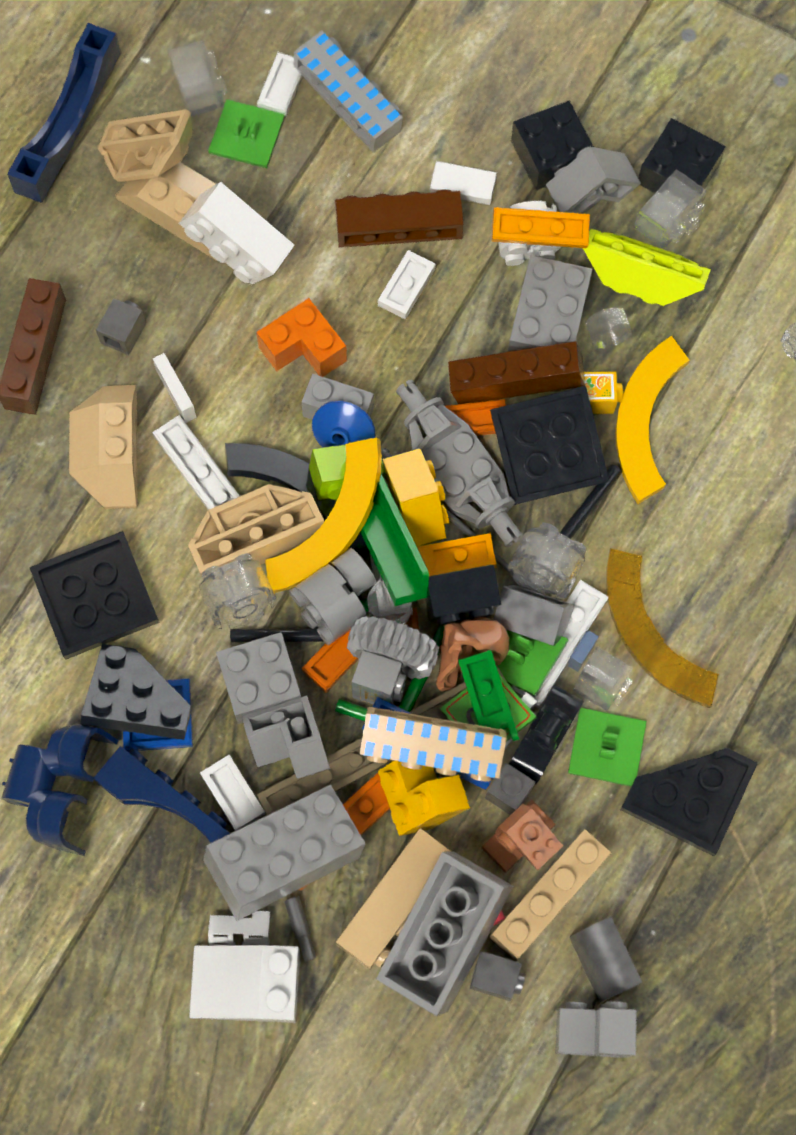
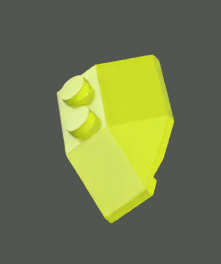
M592 228L589 231L588 247L583 248L603 285L611 287L618 293H628L639 297L650 304L664 306L704 290L710 273V269L700 267L696 262L681 255L623 235L601 232Z

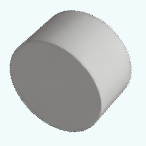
M352 548L331 562V566L346 580L344 585L350 593L354 591L357 597L377 583L367 564Z

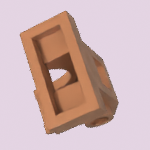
M531 799L526 805L522 804L497 827L495 834L482 846V849L506 873L523 856L539 870L563 845L551 832V829L556 824Z

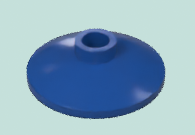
M331 401L322 405L316 411L312 420L313 434L323 448L375 438V427L369 415L357 405L346 401Z

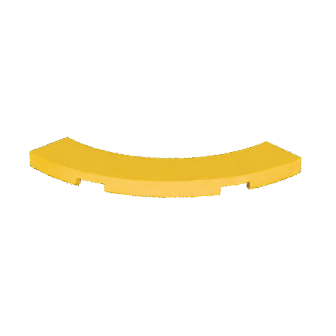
M672 336L656 346L638 365L624 390L622 402H620L617 413L615 445L621 465L620 469L622 470L625 483L637 504L663 490L666 486L651 453L649 422L652 408L659 392L690 361Z
M376 437L345 444L346 470L344 481L335 506L327 519L310 538L298 547L277 557L265 560L270 593L294 588L327 564L331 565V562L346 552L355 541L372 510L377 482L380 481L382 455L379 438Z

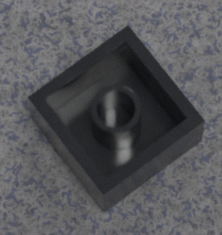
M570 100L513 121L511 142L536 191L547 187L546 184L555 177V173L560 168L568 166L574 161L581 150L590 146L594 147Z
M671 118L641 166L638 177L641 183L640 186L691 212L718 169L726 146Z
M494 564L429 576L427 598H424L428 620H437L438 625L458 622L461 620L460 615L469 613L470 619L494 614L493 609L502 605Z

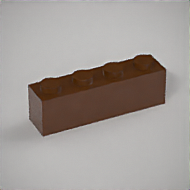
M442 189L434 193L412 191L404 195L390 196L388 194H377L373 197L359 198L357 196H346L343 199H335L339 248L458 240L463 237L464 222L460 191Z
M28 279L0 382V401L5 410L33 415L37 413L66 303L60 283Z
M576 341L448 361L450 392L458 404L492 401L585 386L583 356Z

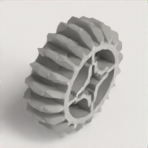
M366 616L356 619L348 636L347 649L354 657L360 660L364 650L401 662L402 674L411 679L429 677L438 659L439 647L428 635L422 634L419 630L412 629L407 625H402L396 621H389L385 618L379 619L374 616Z

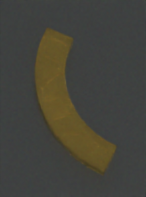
M610 548L606 566L608 605L616 630L626 649L641 668L661 686L692 703L711 708L719 674L694 665L681 655L678 656L664 643V639L647 616L643 605L640 584L642 556Z

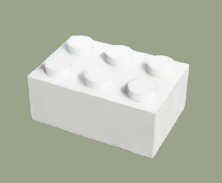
M222 182L217 183L200 194L179 222L185 228L184 232L189 238L203 243L210 249L209 253L213 258L228 264L234 269L235 276L245 283L254 284L274 275L294 247L290 240Z

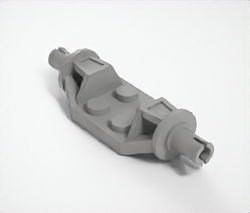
M413 380L406 381L407 387L401 384L397 388L396 393L411 411L405 419L404 425L409 429L412 451L421 449L425 460L431 459L436 473L434 481H441L444 489L445 500L442 501L444 506L452 514L474 523L478 529L492 525L506 548L513 545V540L515 543L518 542L524 535L507 514L515 502L512 497H509L504 474L465 421L443 406L444 403L440 397L426 401ZM420 425H422L427 435L425 439L423 438L421 431L419 429ZM475 501L484 512L481 514L469 503Z

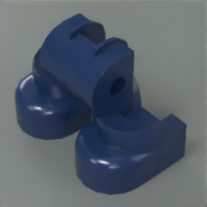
M74 724L57 729L48 742L47 750L29 745L17 746L14 759L10 758L9 760L12 765L7 781L2 782L5 788L1 799L10 804L28 807L26 828L29 835L36 842L57 850L84 856L85 850L64 839L63 830L69 811H67L69 805L72 802L87 804L88 799L77 794L62 791L53 792L56 776H70L77 780L93 783L94 777L87 774L83 766L90 741L94 740L117 745L119 740L101 728Z

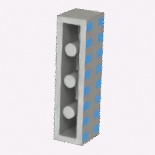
M320 31L294 51L295 69L300 72L306 81L373 153L401 132L403 117L398 106L393 102L389 103L384 98L379 86L374 81H369L362 74V70L355 60H349L342 52L341 46L334 38H329L323 31Z

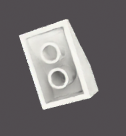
M269 945L194 946L189 1018L296 1023L299 948Z

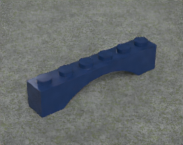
M90 23L85 27L75 46L66 81L50 116L37 135L20 149L7 173L14 193L43 203L121 55L115 32Z
M120 746L94 776V780L98 785L123 805L150 806L176 814L194 825L210 843L230 834L224 829L227 823L213 811L208 815L198 808L201 802L186 790L182 794L171 787L174 781L162 770L158 769L154 773L147 768L145 764L148 760L134 748L127 752Z

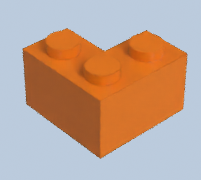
M310 298L256 332L259 349L276 371H279L301 355L307 359L317 374L322 377L347 362L345 343Z

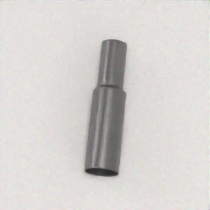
M297 896L285 900L295 938L298 939L304 961L313 960L316 958L300 898Z

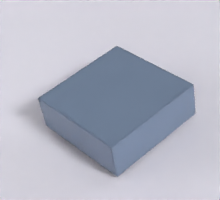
M586 631L568 661L570 668L577 672L580 670L599 636L591 631Z

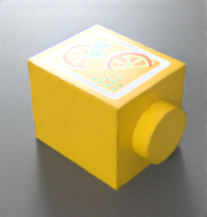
M584 372L585 386L593 414H614L617 403L622 402L623 398L622 383H617L616 372Z

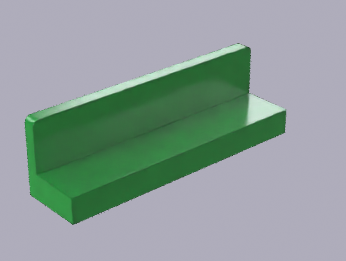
M381 474L380 481L377 482L372 510L360 532L394 605L399 606L427 598L429 571Z

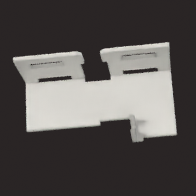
M255 911L252 913V918H242L236 921L234 916L210 915L209 946L236 945V942L233 940V933L244 934V943L242 945H269L270 911ZM214 934H215V935H228V937L214 936ZM249 936H263V938H254Z

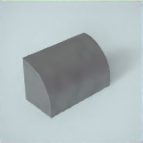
M516 585L503 586L500 595L502 605L497 607L493 620L501 623L506 630L554 646L559 642L568 626L574 605Z
M612 917L606 918L569 937L599 1002H603L642 983Z

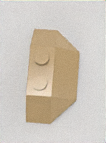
M185 109L109 121L98 149L104 156L113 178L118 182L157 178L182 161L188 152V144L193 135L191 112Z
M179 162L157 178L127 181L117 193L116 199L213 258L209 253L210 249L203 243L189 238L184 232L185 228L179 222L199 195L216 185L214 182Z
M136 385L103 386L70 411L69 474L104 509L137 508Z
M268 484L209 509L198 526L193 539L189 542L188 548L201 576H236L264 564L266 559L277 557L298 547L324 523V519L311 493Z

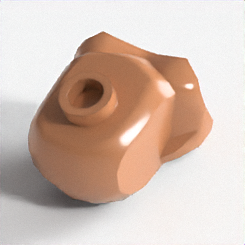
M477 617L472 620H463L459 623L446 624L442 645L439 646L441 661L436 680L438 689L440 691H447L457 686V676L462 674L458 660L491 650L496 665L501 664L509 652L510 645L506 628L498 621L489 620L486 617Z

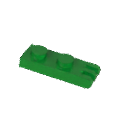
M489 650L458 660L478 725L501 730L509 728L511 739L513 741L519 740L520 738L492 651Z

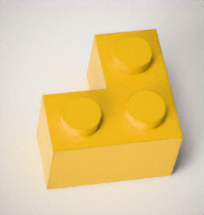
M421 449L382 459L387 485L416 546L446 538L444 524L449 523V518L444 504L441 505V501L445 500V493L441 481H434L436 473L431 459L426 461Z
M393 761L378 770L381 786L385 791L391 810V817L396 825L399 836L416 833L420 828L423 831L433 829L470 808L459 775L437 779L433 767L422 765V769H410L403 767L401 761Z

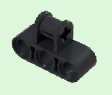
M554 684L537 713V718L529 727L509 765L535 781V785H537L584 701Z

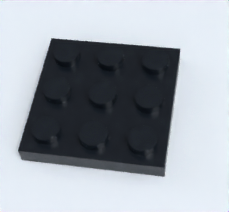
M586 386L490 410L511 497L515 502L514 505L609 482Z
M123 531L29 567L65 660L160 623Z

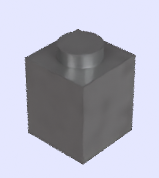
M113 298L96 329L100 343L129 355L146 325L143 312L137 304L125 300L121 302Z
M506 763L500 772L499 779L496 778L488 789L485 799L511 815L523 804L531 792L535 781Z
M480 951L469 989L510 1001L514 993L520 995L526 975L520 973L522 963Z

